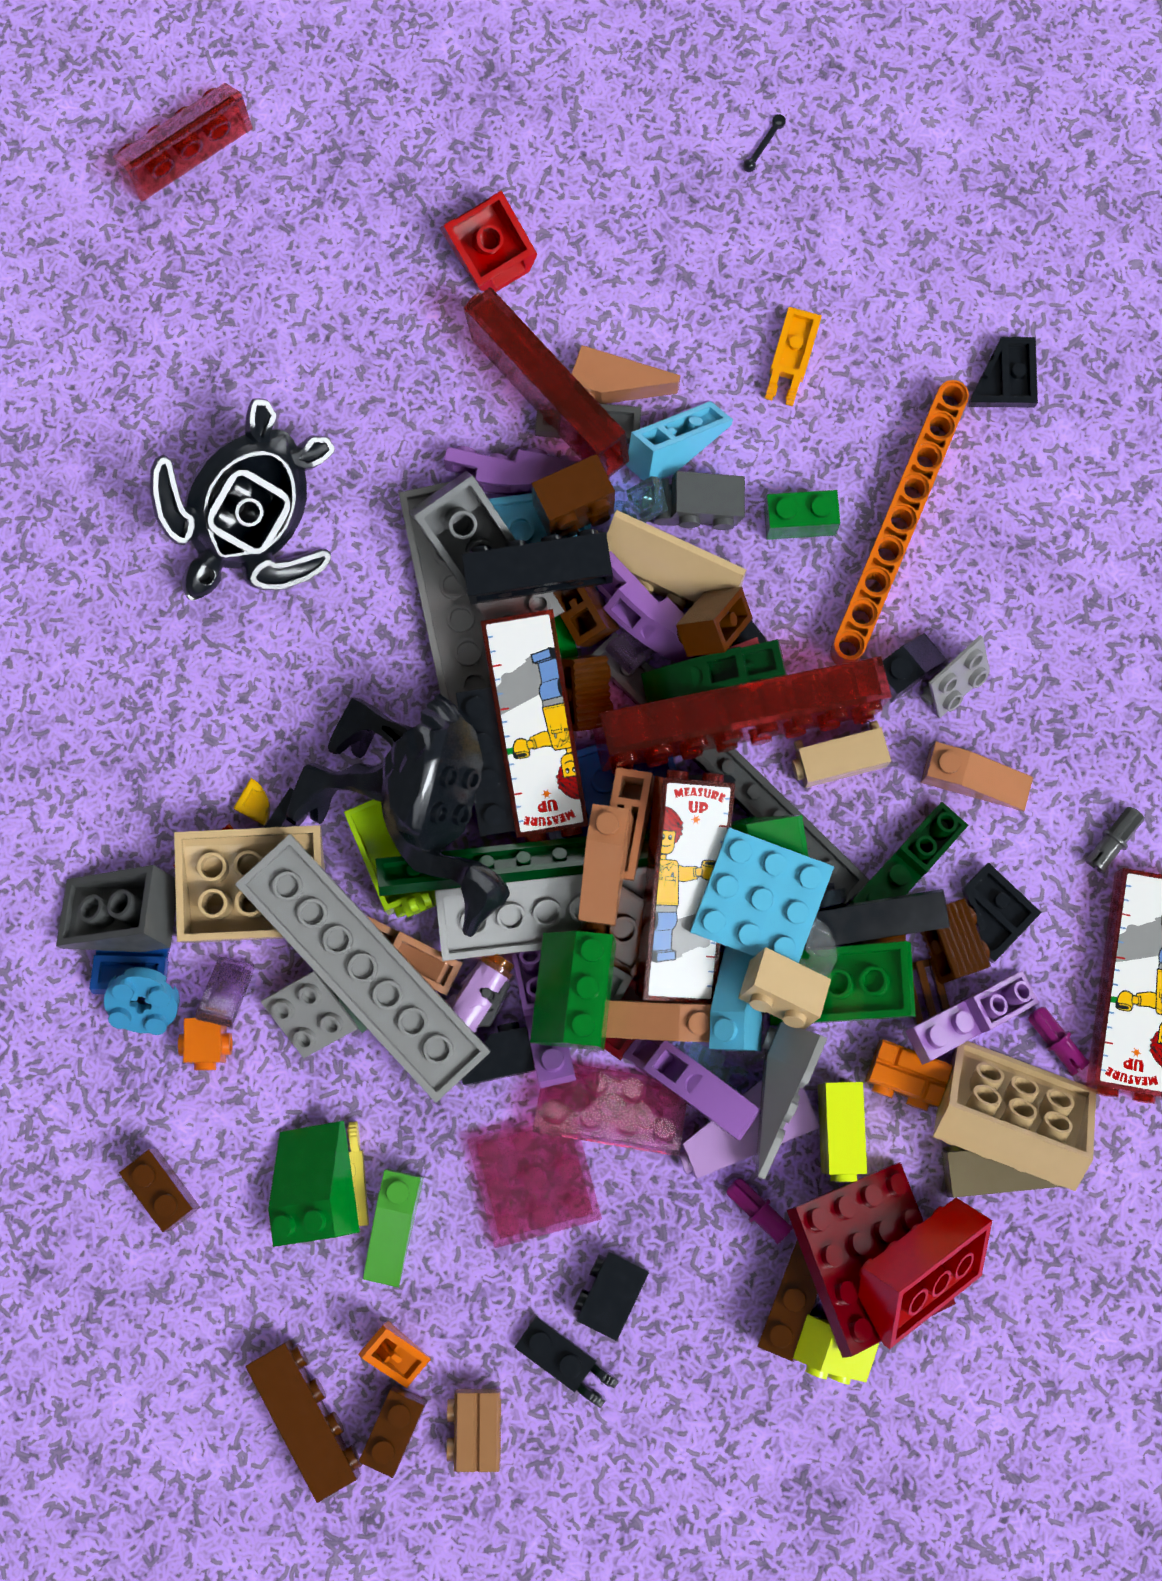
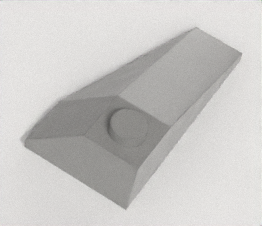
M780 1022L776 1029L770 1027L762 1043V1048L767 1049L763 1063L761 1113L759 1115L755 1176L764 1180L786 1132L783 1128L786 1123L790 1122L797 1110L800 1099L798 1092L800 1088L808 1085L827 1041V1038L801 1028H792L784 1022Z

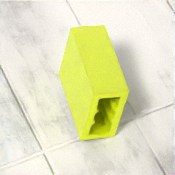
M863 1082L818 1084L821 1173L829 1174L830 1181L856 1182L858 1181L857 1174H867Z

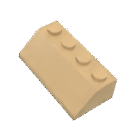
M616 510L607 532L609 552L612 551L651 594L654 592L662 597H668L680 610H684L685 607L690 609L704 592L742 587L746 569Z

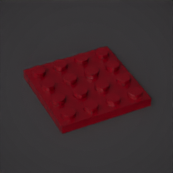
M901 1162L887 1166L859 1178L856 1182H850L787 1210L842 1358L852 1357L882 1342L858 1297L861 1267L868 1259H874L885 1251L892 1241H898L908 1234L915 1224L924 1222ZM952 1299L935 1314L956 1304L955 1300Z

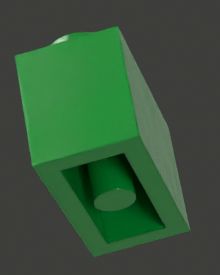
M838 490L767 494L764 504L766 540L836 536L840 526Z

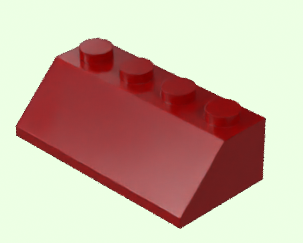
M956 1197L944 1207L939 1206L932 1216L921 1224H915L908 1234L898 1241H892L885 1251L874 1259H868L863 1264L859 1272L860 1286L858 1297L884 1346L891 1349L982 1276L993 1220Z

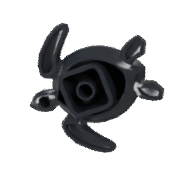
M253 398L246 414L245 435L232 439L218 447L204 460L192 478L186 493L184 506L179 494L172 461L167 456L161 455L155 458L151 467L150 495L154 516L162 531L175 544L185 545L191 540L199 553L198 557L187 567L182 578L183 592L188 600H197L211 593L221 581V570L223 567L242 568L245 581L252 587L261 590H283L310 580L322 572L331 561V552L327 549H318L290 558H273V555L281 550L293 536L303 517L307 500L305 471L311 470L326 461L335 451V447L327 436L315 435L309 436L296 446L294 440L286 431L272 430L276 420V412L267 399Z

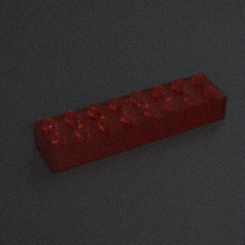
M881 656L601 712L593 728V734L602 771L612 770V773L615 774L616 767L633 770V765L646 762L648 767H654L669 762L668 758L682 755L683 760L702 756L704 750L716 748L717 752L721 753L738 748V743L751 741L753 746L765 744L772 741V736L785 734L786 738H795L806 734L807 729L819 727L820 731H829L840 727L841 722L853 720V723L856 725L867 723L875 719L874 715L883 710L884 705L892 698L883 661Z

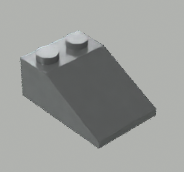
M467 471L409 510L417 525L467 596L462 554L470 553L469 550L477 546H490L491 549L505 547V544L508 542L516 541L474 476Z
M155 865L67 879L56 947L60 949L146 952L171 948L176 912L175 877Z

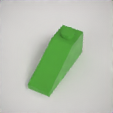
M390 1169L384 1170L375 1209L363 1280L399 1288L424 1177Z

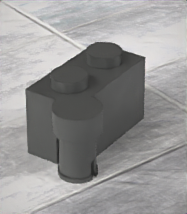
M676 471L672 476V484H669V478L657 481L658 506L654 509V523L657 525H679L683 528H695L702 524L713 525L715 530H731L745 517V476Z

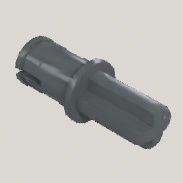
M1127 807L1109 831L1104 830L1102 832L1104 837L1091 854L1086 857V863L1093 868L1097 866V871L1104 874L1118 853L1128 848L1126 843L1144 821L1145 817L1135 808Z

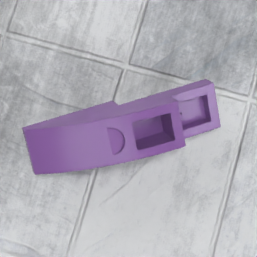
M457 446L456 449L447 447L444 457L446 471L460 474L467 471L475 477L484 492L504 495L532 493V482L581 461L579 458L570 455H562L561 458L547 455L546 451L538 448L518 449L515 462L510 461L511 459L508 456L499 453H492L490 456L478 454L475 449L467 446Z
M610 551L613 583L596 585L609 600L603 609L633 637L676 663L704 656L687 657L683 644L680 643L677 636L676 624L684 616L681 610L668 597L658 602Z
M541 950L511 953L529 1039H531ZM531 1044L540 1088L576 1081L568 1047Z
M1020 971L923 1020L905 1032L923 1065L1039 1004V1001L1024 972Z
M636 1039L623 1055L634 1066L677 1095L686 1104L738 1141L741 1140L761 1113L757 1106L668 1041Z

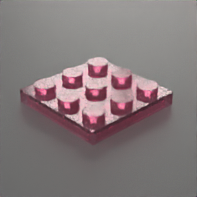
M574 1111L467 1140L495 1248L602 1219Z

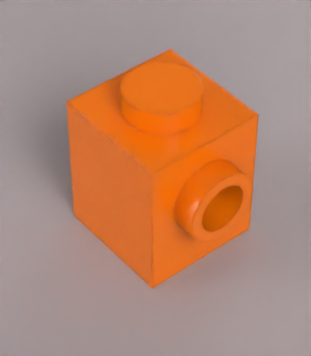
M221 1017L184 1018V1034H179L178 1054L183 1056V1063L194 1064L195 1071L216 1070V1063H226V1055H231L233 1050L232 1033H227V1019Z

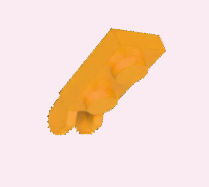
M793 307L788 308L769 374L772 375L765 399L773 400L778 389L779 376L792 380L791 387L786 394L785 405L793 407L800 382L803 383L822 315Z

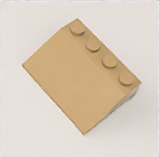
M321 826L174 832L177 942L201 943L285 939L235 884L289 834H292L325 870Z
M969 1041L954 1048L950 1063L953 1065L941 1103L937 1109L933 1137L949 1145H955L976 1153L983 1158L992 1159L1013 1167L1017 1171L1026 1172L1047 1180L1054 1185L1076 1191L1093 1161L1096 1089Z

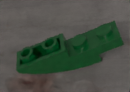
M778 639L746 647H736L728 649L724 653L708 654L641 673L648 709L787 676Z
M941 801L849 904L907 895L969 825Z

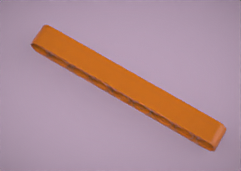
M949 380L944 382L938 389L832 643L830 650L831 658L840 667L848 668L857 664L870 640L968 402V389L960 381ZM943 397H953L958 405L951 406L946 404ZM937 426L942 428L945 436L934 435L930 427ZM927 457L931 460L933 466L923 467L919 464L917 458ZM913 487L918 490L920 497L911 498L907 496L904 489ZM893 518H901L907 523L908 528L898 529L894 527L891 520ZM884 548L889 549L893 552L895 559L891 561L884 560L880 557L878 551ZM871 579L878 581L882 586V591H870L866 587L865 582ZM855 611L865 612L869 617V622L865 624L856 622L852 613ZM843 642L853 644L856 648V654L851 656L843 654L839 644Z

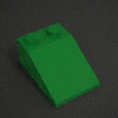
M344 1121L279 1133L268 1207L273 1247L336 1238L360 1232Z

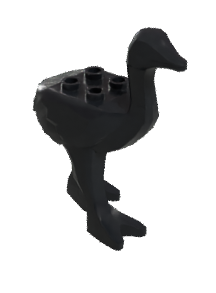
M441 694L436 695L434 700L427 704V708L420 712L421 723L415 727L394 722L373 705L360 698H351L328 744L329 752L341 754L351 746L353 755L362 758L366 754L375 733L382 736L391 745V750L386 755L384 762L375 766L357 763L336 772L316 763L307 764L303 767L294 788L286 814L287 818L292 821H299L310 812L311 820L319 824L323 823L332 797L337 790L354 791L381 802L383 819L388 833L400 855L410 867L422 874L453 880L461 886L465 903L462 931L464 935L472 937L477 932L481 923L494 911L503 906L510 895L509 888L500 875L486 865L475 860L445 856L440 853L444 847L464 833L466 825L471 818V810L481 782L483 758L476 731L473 726L465 721L456 705Z

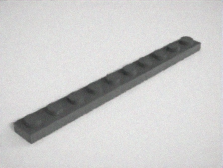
M616 632L591 654L607 655L609 658L607 663L611 669L610 680L655 724L660 723L664 733L707 775H732L736 779L734 785L730 788V797L750 817L803 816L809 857L834 866L828 883L834 882L835 889L845 888L847 900L840 905H846L870 881L686 700L648 709L641 673L654 669Z

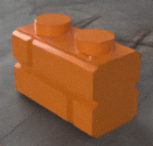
M882 1039L877 1044L865 1082L873 1085L871 1091L888 1098H893L894 1093L908 1098L907 1105L927 1112L929 1106L939 1107L953 1065L938 1059L922 1065L914 1050Z

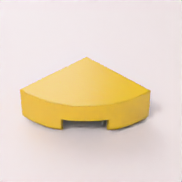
M250 778L233 809L263 826L266 825L270 816V802H268L269 798H267L265 790L257 781Z

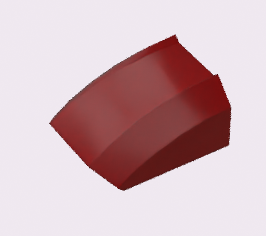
M502 190L440 227L441 232L460 263L479 290L496 293L529 273L537 257L536 250Z

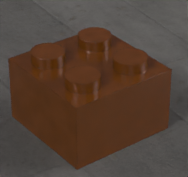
M597 454L531 483L533 506L548 536L574 537L579 532L578 529L589 524L593 527L601 525L611 518L610 515L614 513L615 490Z

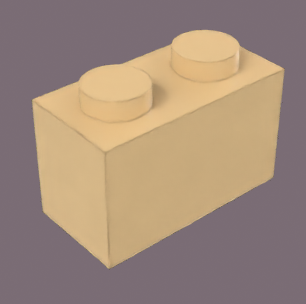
M765 947L750 960L738 999L749 1003L753 1009L759 1012H767L782 1019L786 1025L792 1028L805 1030L821 1017L831 979Z

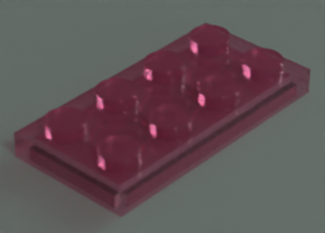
M573 1064L576 1081L540 1088L533 1132L679 1156L686 1103L650 1076Z

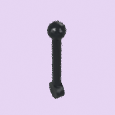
M777 114L773 117V126L752 157L744 161L743 168L746 172H753L755 170L756 161L776 131L785 126L786 118L783 115Z

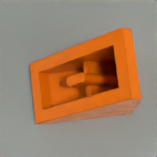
M389 1320L382 1325L358 1354L363 1360L405 1388L412 1383L431 1360L426 1353Z

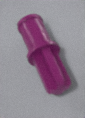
M1040 1007L1030 1014L1028 1020L1048 1044L1046 1049L1048 1051L1052 1050L1071 1076L1077 1074L1079 1068L1083 1070L1090 1063L1070 1039L1071 1033L1069 1031L1065 1032L1046 1007Z
M736 1179L728 1187L727 1195L750 1216L748 1220L751 1223L755 1221L775 1240L776 1244H779L793 1229V1226L789 1225L769 1205L771 1201L769 1199L764 1200L743 1179Z

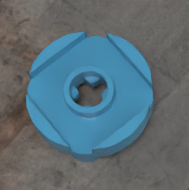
M143 967L127 969L124 975L117 978L115 975L107 986L104 995V1007L109 1015L108 1022L117 1029H126L136 1033H150L152 1035L163 1034L167 1026L176 1017L180 1003L179 992L175 985L174 989H172L166 983L167 977L156 970ZM138 997L145 998V1003L148 1004H140L136 1001Z

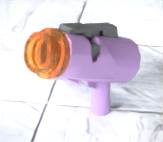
M497 953L492 956L481 957L475 968L460 983L463 987L459 993L452 994L445 1000L474 1033L477 1032L479 1027H490L510 988L508 982L512 977L510 972L514 965Z

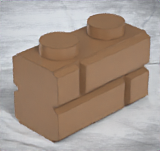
M456 1389L454 1399H448L447 1422H454V1438H447V1461H454V1472H499L501 1467V1389Z

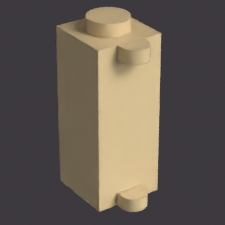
M877 721L869 722L870 730L806 747L803 746L802 740L794 741L796 759L792 760V768L796 780H802L804 788L886 768L890 764L891 758L882 727L879 728Z

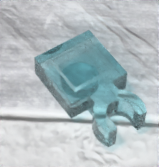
M654 476L626 490L627 501L617 500L614 504V511L618 510L644 523L668 511L661 478Z
M692 1042L687 1055L739 1093L740 1089L733 1087L729 1082V1078L733 1073L746 1077L748 1072L740 1066L724 1067L726 1055Z

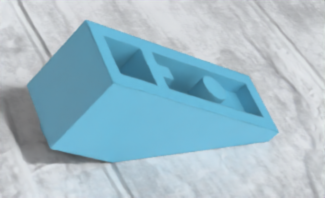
M709 401L631 432L626 466L647 485L673 475L732 425L733 419L713 402Z
M725 946L710 1010L709 1049L761 1051L762 1012L753 1009L749 1003L738 999L749 962L755 956Z

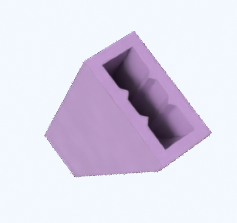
M762 1079L742 1094L759 1109ZM800 1088L798 1092L800 1099L794 1116L783 1128L786 1132L782 1143L820 1128L804 1088ZM759 1115L740 1141L712 1121L707 1122L682 1143L684 1151L678 1153L686 1174L693 1172L695 1178L698 1179L756 1155Z

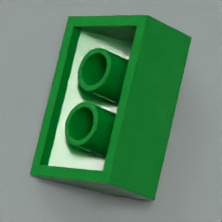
M583 931L543 933L530 1039L531 1044L604 1051L617 942L613 934Z

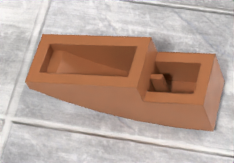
M367 916L433 989L447 996L463 963L458 960L442 961L440 951Z

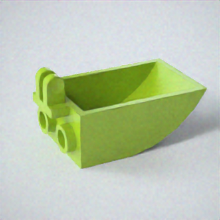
M373 799L344 811V814L379 896L375 859L401 855L388 833L383 819L381 802ZM435 890L379 896L384 911L388 915L395 913L397 918L403 916L409 918L436 906Z

